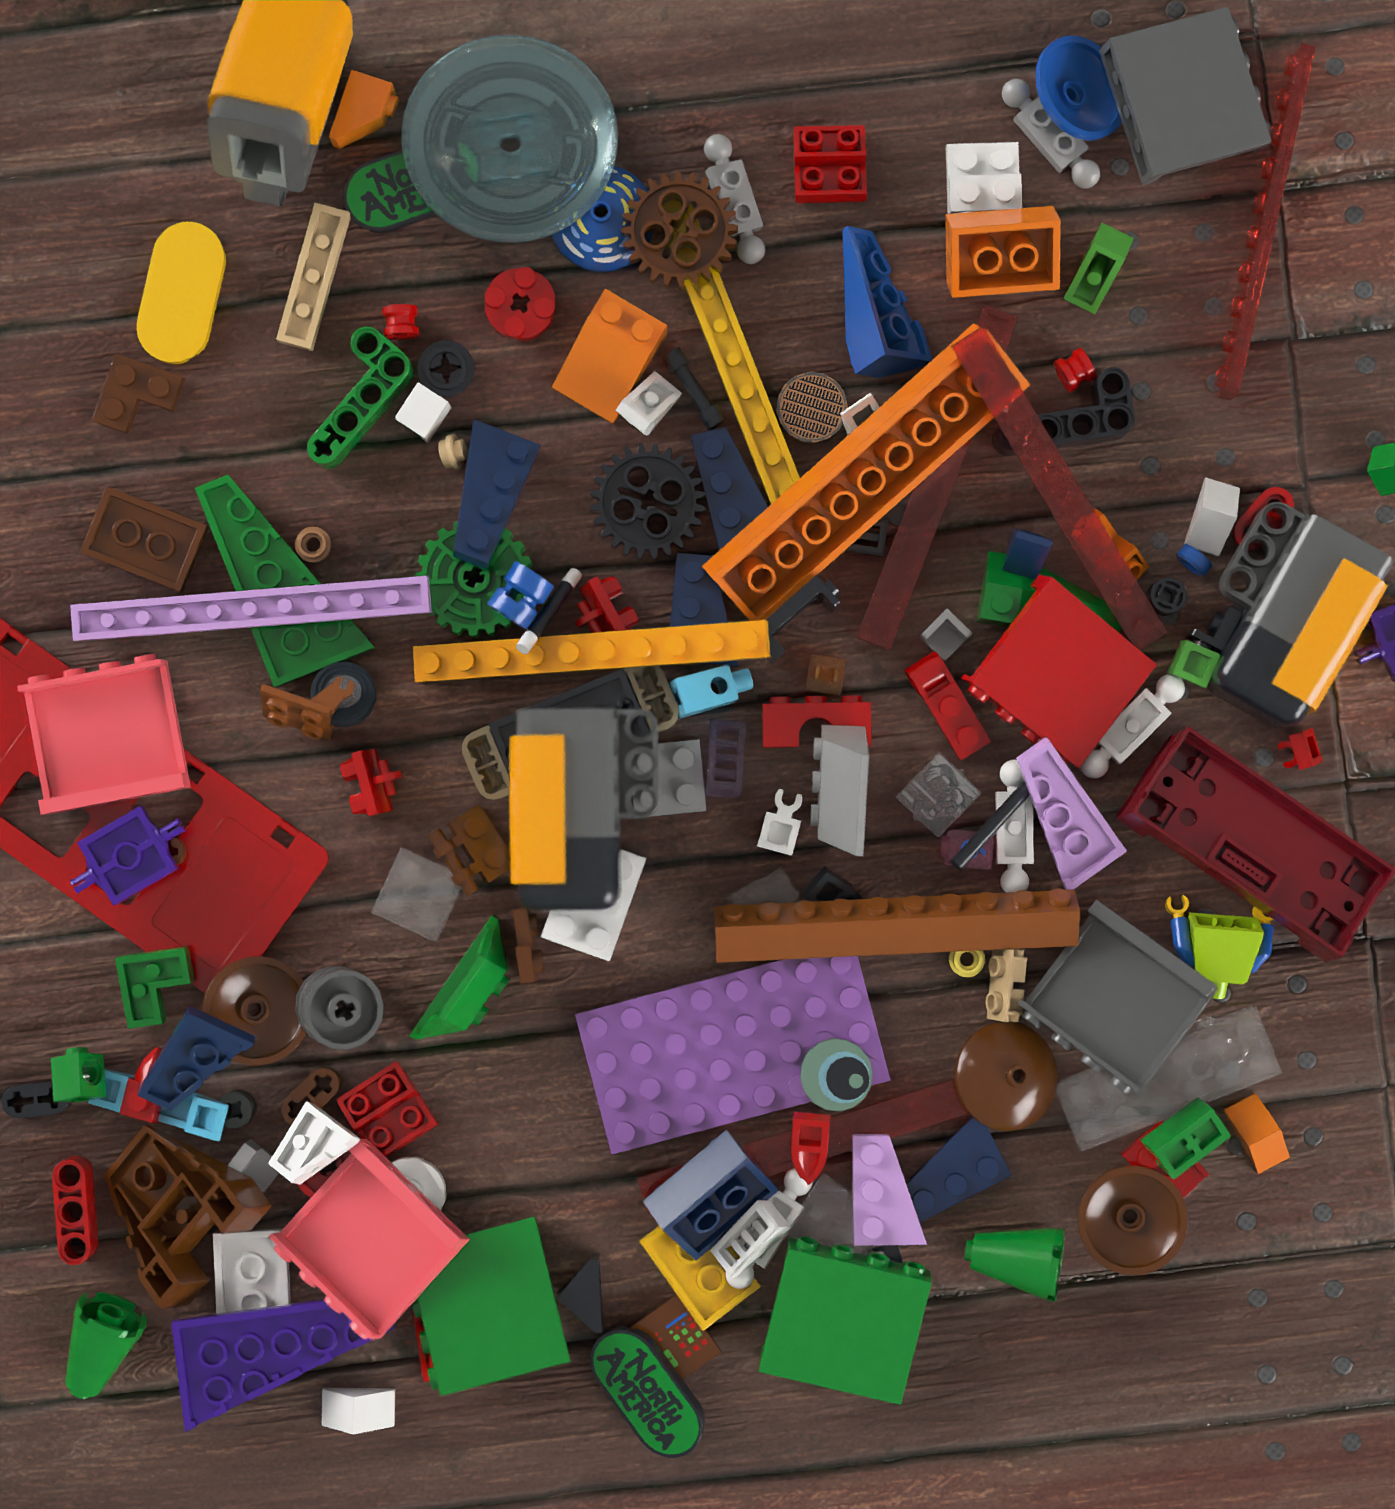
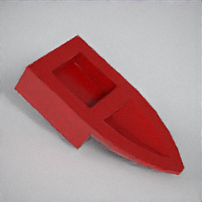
M156 1047L143 1059L134 1078H128L119 1114L149 1123L158 1122L161 1106L137 1095L141 1083L162 1051L160 1047Z
M794 1112L791 1146L792 1161L799 1177L805 1180L807 1185H810L819 1176L826 1163L831 1115Z

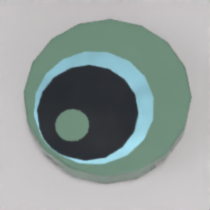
M830 1038L818 1042L808 1050L801 1064L800 1080L804 1092L814 1104L825 1110L843 1111L855 1107L865 1099L872 1085L873 1071L869 1058L858 1045L845 1039Z

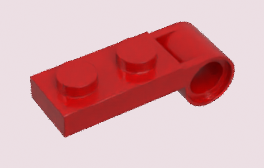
M935 650L904 669L911 685L923 699L960 761L991 742L947 666Z

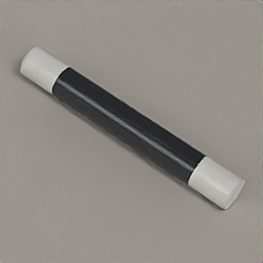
M571 568L516 644L518 651L523 654L529 653L582 578L580 571Z

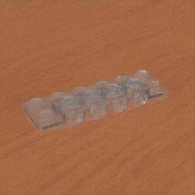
M1252 1005L1219 1019H1215V1016L1211 1015L1195 1021V1028L1186 1032L1140 1095L1133 1090L1128 1095L1110 1083L1113 1076L1103 1068L1098 1073L1090 1068L1057 1081L1055 1084L1056 1092L1079 1151L1083 1152L1170 1118L1197 1097L1208 1103L1283 1074L1257 1007Z

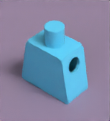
M729 665L676 678L668 683L678 705V719L729 705L738 700V693L751 690L754 687L748 668L731 673ZM711 683L718 687V694L712 691Z

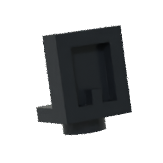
M1231 606L1224 609L1222 613L1216 611L1207 628L1208 631L1212 632L1210 636L1193 628L1188 631L1185 638L1213 652L1220 653L1224 651L1243 612Z

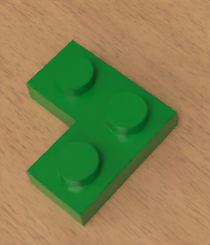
M189 946L121 955L115 958L128 1029L165 1023L167 1019L161 988L191 984L195 981Z

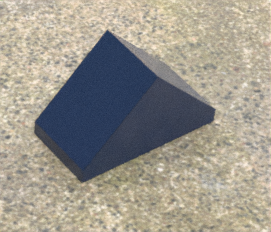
M1012 527L1002 570L1035 580L1041 572L1053 540L1040 534Z

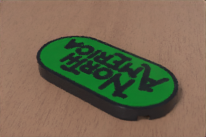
M432 139L433 159L439 177L449 192L458 201L466 205L445 184L437 168L436 158L441 157L468 164L469 168L464 167L466 173L480 186L483 179V169L477 153L468 143L459 139V156L466 158L467 162L442 156L435 151L434 139ZM426 141L427 161L435 182L444 195L458 208H461L462 206L447 194L438 181L430 160L429 141ZM410 147L363 163L349 175L344 186V205L346 210L350 212L351 219L357 225L370 232L378 234L389 233L444 214L429 199L421 187L413 169Z
M620 1325L606 1330L595 1342L590 1355L591 1369L599 1385L639 1440L650 1451L668 1458L682 1457L693 1451L704 1433L705 1413L692 1391L649 1334L638 1328L633 1330L626 1328L627 1326Z

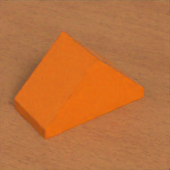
M1256 1093L1223 1109L1257 1174L1290 1158L1280 1127Z

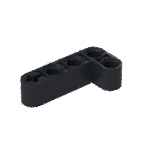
M1110 367L1101 372L1092 385L1094 406L1004 420L998 425L992 435L994 449L1002 455L1012 456L1113 441L1122 438L1132 429L1135 423L1128 375L1117 367ZM1111 378L1115 380L1119 386V392L1117 394L1107 393L1102 386L1103 379ZM1111 413L1120 415L1124 420L1123 429H1113L1108 423V415ZM1074 419L1085 420L1089 426L1088 434H1077L1073 430L1072 421ZM1037 425H1049L1054 432L1053 439H1041L1036 431ZM1026 426H1028L1027 436L1018 437L1013 445H1010L1008 439H1002L1007 430H1010L1011 435H1020L1024 433L1027 429Z

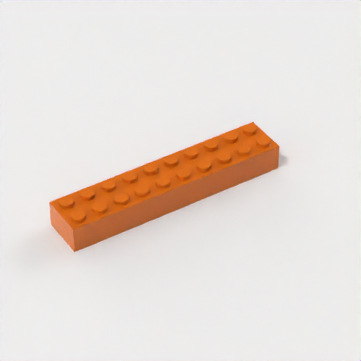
M972 324L702 566L703 569L750 621L766 620L1029 387V382L989 331Z

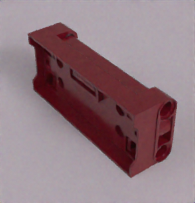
M1189 726L1176 734H1171L1167 738L1116 816L1117 820L1140 836L1145 837L1150 834L1299 937L1298 944L1324 962L1344 956L1353 941L1354 934L1379 894L1387 887L1395 875V868Z

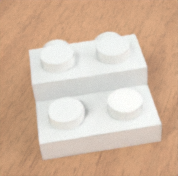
M1018 142L947 144L948 214L1022 208L1021 174H1019Z

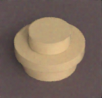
M449 434L446 436V439L439 441L438 447L441 461L446 468L462 469L464 461L468 459L467 446L463 439H458L455 434Z

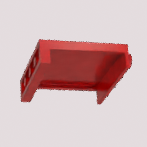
M1038 575L1031 584V587L1036 590L974 674L972 676L964 674L961 679L970 685L967 692L982 703L988 700L997 707L994 713L1009 725L1015 722L1022 727L1023 730L1020 734L1029 742L1035 745L1046 737L1065 764L1080 768L1157 664L1054 578Z

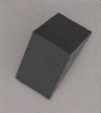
M593 1253L557 1294V1299L594 1333H599L603 1330L600 1253Z

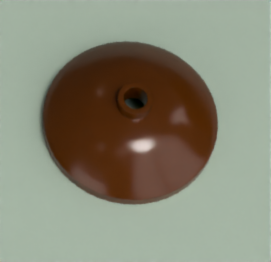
M251 956L236 960L216 974L205 992L202 1012L256 1036L255 1044L247 1051L242 1050L231 1059L237 1063L259 1066L279 1061L293 1052L306 1035V1032L299 1025L295 1012L296 994L303 983V979L293 968L282 961L264 956ZM251 1002H257L259 1005L258 1012L249 1015L247 1006Z
M1016 1022L991 1023L975 1031L963 1044L956 1060L954 1073L958 1097L968 1114L980 1124L1002 1131L1019 1130L1039 1120L1048 1110L1054 1099L1058 1079L1055 1058L1046 1041L1033 1029ZM1015 1070H1018L1020 1073V1079L1017 1083L1013 1080V1072Z
M1120 1166L1103 1173L1087 1188L1078 1209V1229L1085 1248L1099 1264L1119 1274L1143 1275L1162 1268L1179 1252L1187 1234L1188 1213L1181 1193L1166 1176L1144 1166ZM1126 1210H1134L1135 1217L1132 1220L1126 1221L1123 1219V1214Z

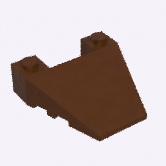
M144 1125L104 1174L118 1217H124L130 1234V1236L126 1237L129 1249H135L141 1266V1268L137 1269L140 1281L159 1309L189 1305L209 1281L190 1252L214 1223L222 1234L251 1231L272 1206L251 1177L151 1125Z

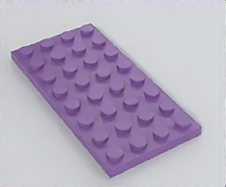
M858 956L776 960L575 1014L611 1154L812 1102L804 1092L800 1080L801 1064L808 1050L818 1042L830 1038L848 1040L863 1050L869 1058L872 1067V1085L891 1081Z

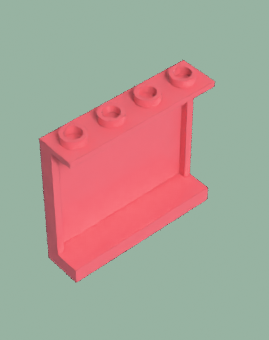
M156 654L135 657V664L121 666L120 661L99 664V671L86 673L85 668H75L63 671L64 677L50 680L49 675H38L27 678L28 684L17 686L18 691L24 693L43 793V799L38 800L41 815H52L191 788L168 661L156 659Z
M360 1139L355 1146L349 1149L351 1154L281 1232L272 1233L269 1238L276 1244L274 1251L283 1260L289 1263L293 1261L301 1269L299 1275L309 1286L313 1288L318 1286L327 1295L324 1300L329 1307L339 1314L343 1311L352 1320L350 1327L356 1334L363 1339L369 1338L373 1340L384 1336L470 1239L368 1139Z

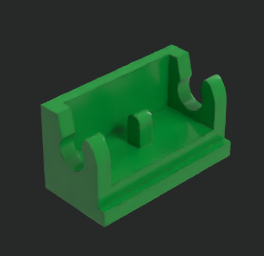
M1197 1097L1140 1141L1157 1159L1155 1162L1174 1180L1229 1139L1231 1135L1213 1108Z

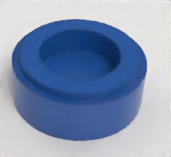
M1184 544L1176 553L1178 561L1199 577H1204L1212 568V563L1201 552L1188 544Z

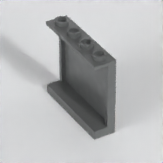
M1229 7L1112 37L1099 50L1142 186L1156 182L1162 175L1253 151L1254 155L1259 154L1272 143L1271 126L1268 120L1264 119L1260 106V92L1258 87L1253 85L1249 72V57L1242 50L1238 38L1239 26L1236 19L1231 16Z
M1095 900L1088 910L1089 917L1079 929L1078 946H1066L1026 1001L1020 1000L1018 1004L1025 1010L1022 1017L1033 1026L1040 1029L1044 1024L1054 1032L1051 1039L1064 1049L1069 1051L1072 1046L1084 1054L1080 1060L1098 1073L1103 1068L1113 1076L1110 1083L1126 1095L1131 1090L1140 1095L1218 989L1210 980L1101 902Z

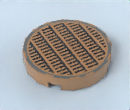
M807 372L796 375L784 385L778 396L776 414L780 425L789 437L800 443L815 445L829 440L840 431L843 425L840 413L847 409L848 403L844 390L836 380L823 373Z

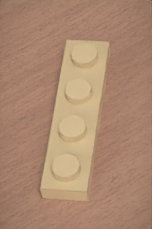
M314 203L276 340L279 343L313 352L351 218L350 212Z

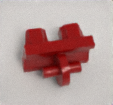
M598 576L588 580L587 584L579 589L584 601L577 604L582 614V617L574 622L577 629L588 625L591 633L630 630L639 622L633 608L628 606L616 612L610 601L623 593L622 587L615 576L599 580Z
M377 749L351 753L352 758L341 763L340 770L346 782L358 780L362 793L351 795L349 799L352 813L372 816L393 811L390 796L396 794L393 781L403 778L401 770L390 772L387 759L380 761Z

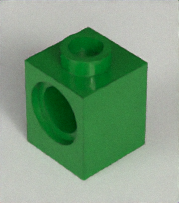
M74 1047L66 1049V1055L51 1058L53 1102L80 1103L106 1097L103 1054L88 1053L87 1047Z

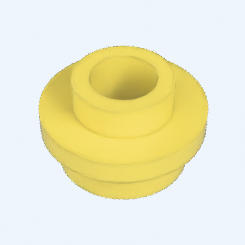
M983 950L950 952L949 964L951 969L959 976L973 977L983 969L985 955ZM965 952H969L973 956V961L968 966H964L960 962V957Z

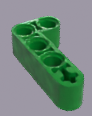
M365 326L357 329L353 333L350 343L358 359L369 368L368 372L308 441V455L322 468L331 469L338 466L413 379L414 370L408 357L372 327ZM365 339H376L378 345L375 351L369 354H364L360 351V345ZM392 362H403L405 370L400 376L390 377L387 375V368ZM372 388L381 390V398L377 403L367 404L364 402L366 391ZM348 415H355L358 419L356 428L348 432L341 430L342 419ZM333 430L344 440L342 444L330 434ZM322 444L327 447L330 446V449L333 451L329 457L325 454L321 455L319 447Z

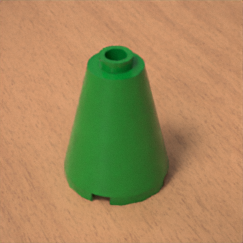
M1046 1228L975 1233L974 1240L967 1239L964 1261L970 1262L971 1270L1046 1301L1055 1302L1059 1284L1056 1283L1061 1273L1065 1229Z
M97 1292L95 1298H86L88 1293L82 1294L76 1303L65 1385L70 1393L77 1398L88 1399L89 1397L97 1396L144 1333L148 1324L147 1316L144 1312L140 1317L134 1312L136 1305L118 1295Z

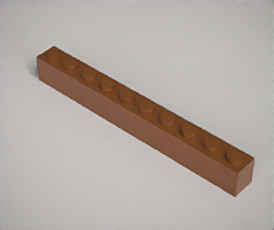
M1075 889L1030 892L1020 890L1008 893L982 892L979 894H945L943 896L922 897L911 895L900 898L873 897L871 899H836L834 901L814 902L803 900L792 903L765 902L749 905L727 904L725 906H714L716 962L1078 946L1080 908Z

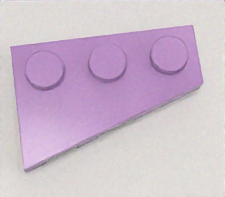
M852 1134L854 1246L927 1245L889 1134Z

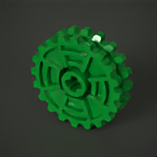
M458 521L453 522V530L448 532L442 528L437 531L439 539L436 542L428 540L425 544L429 550L427 555H419L417 561L423 568L422 571L415 573V577L428 576L430 580L432 613L428 614L431 617L438 615L436 622L444 629L451 625L452 632L459 636H462L464 631H469L471 638H479L480 633L486 631L489 636L497 635V627L502 625L505 629H508L513 625L509 619L495 611L487 603L498 587L506 586L504 577L515 561L530 569L533 567L529 556H522L525 551L521 541L513 543L514 536L507 528L503 532L487 570L455 558L453 553ZM476 570H480V575L484 578V582L476 583L474 588L469 587L471 583L466 579L467 575H474ZM518 593L515 601L518 603L524 596Z

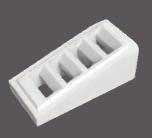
M757 1200L710 1251L730 1277L735 1278L790 1229V1225L770 1201ZM761 1218L766 1222V1224L769 1226V1228L765 1225V1223L761 1220ZM752 1226L761 1235L758 1239L750 1230ZM742 1236L750 1246L748 1250L740 1242L739 1237ZM730 1245L740 1256L737 1261L727 1249Z

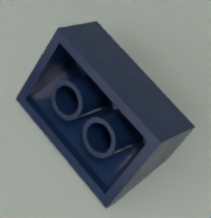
M726 1130L719 1137L712 1140L693 1159L685 1163L666 1182L658 1186L643 1202L662 1230L697 1261L730 1230L757 1200L767 1201L779 1189L744 1147Z

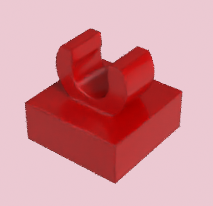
M1313 728L1289 735L1290 739L1282 741L1277 745L1278 749L1288 747L1294 752V758L1283 763L1285 768H1292L1298 765L1299 770L1323 762Z

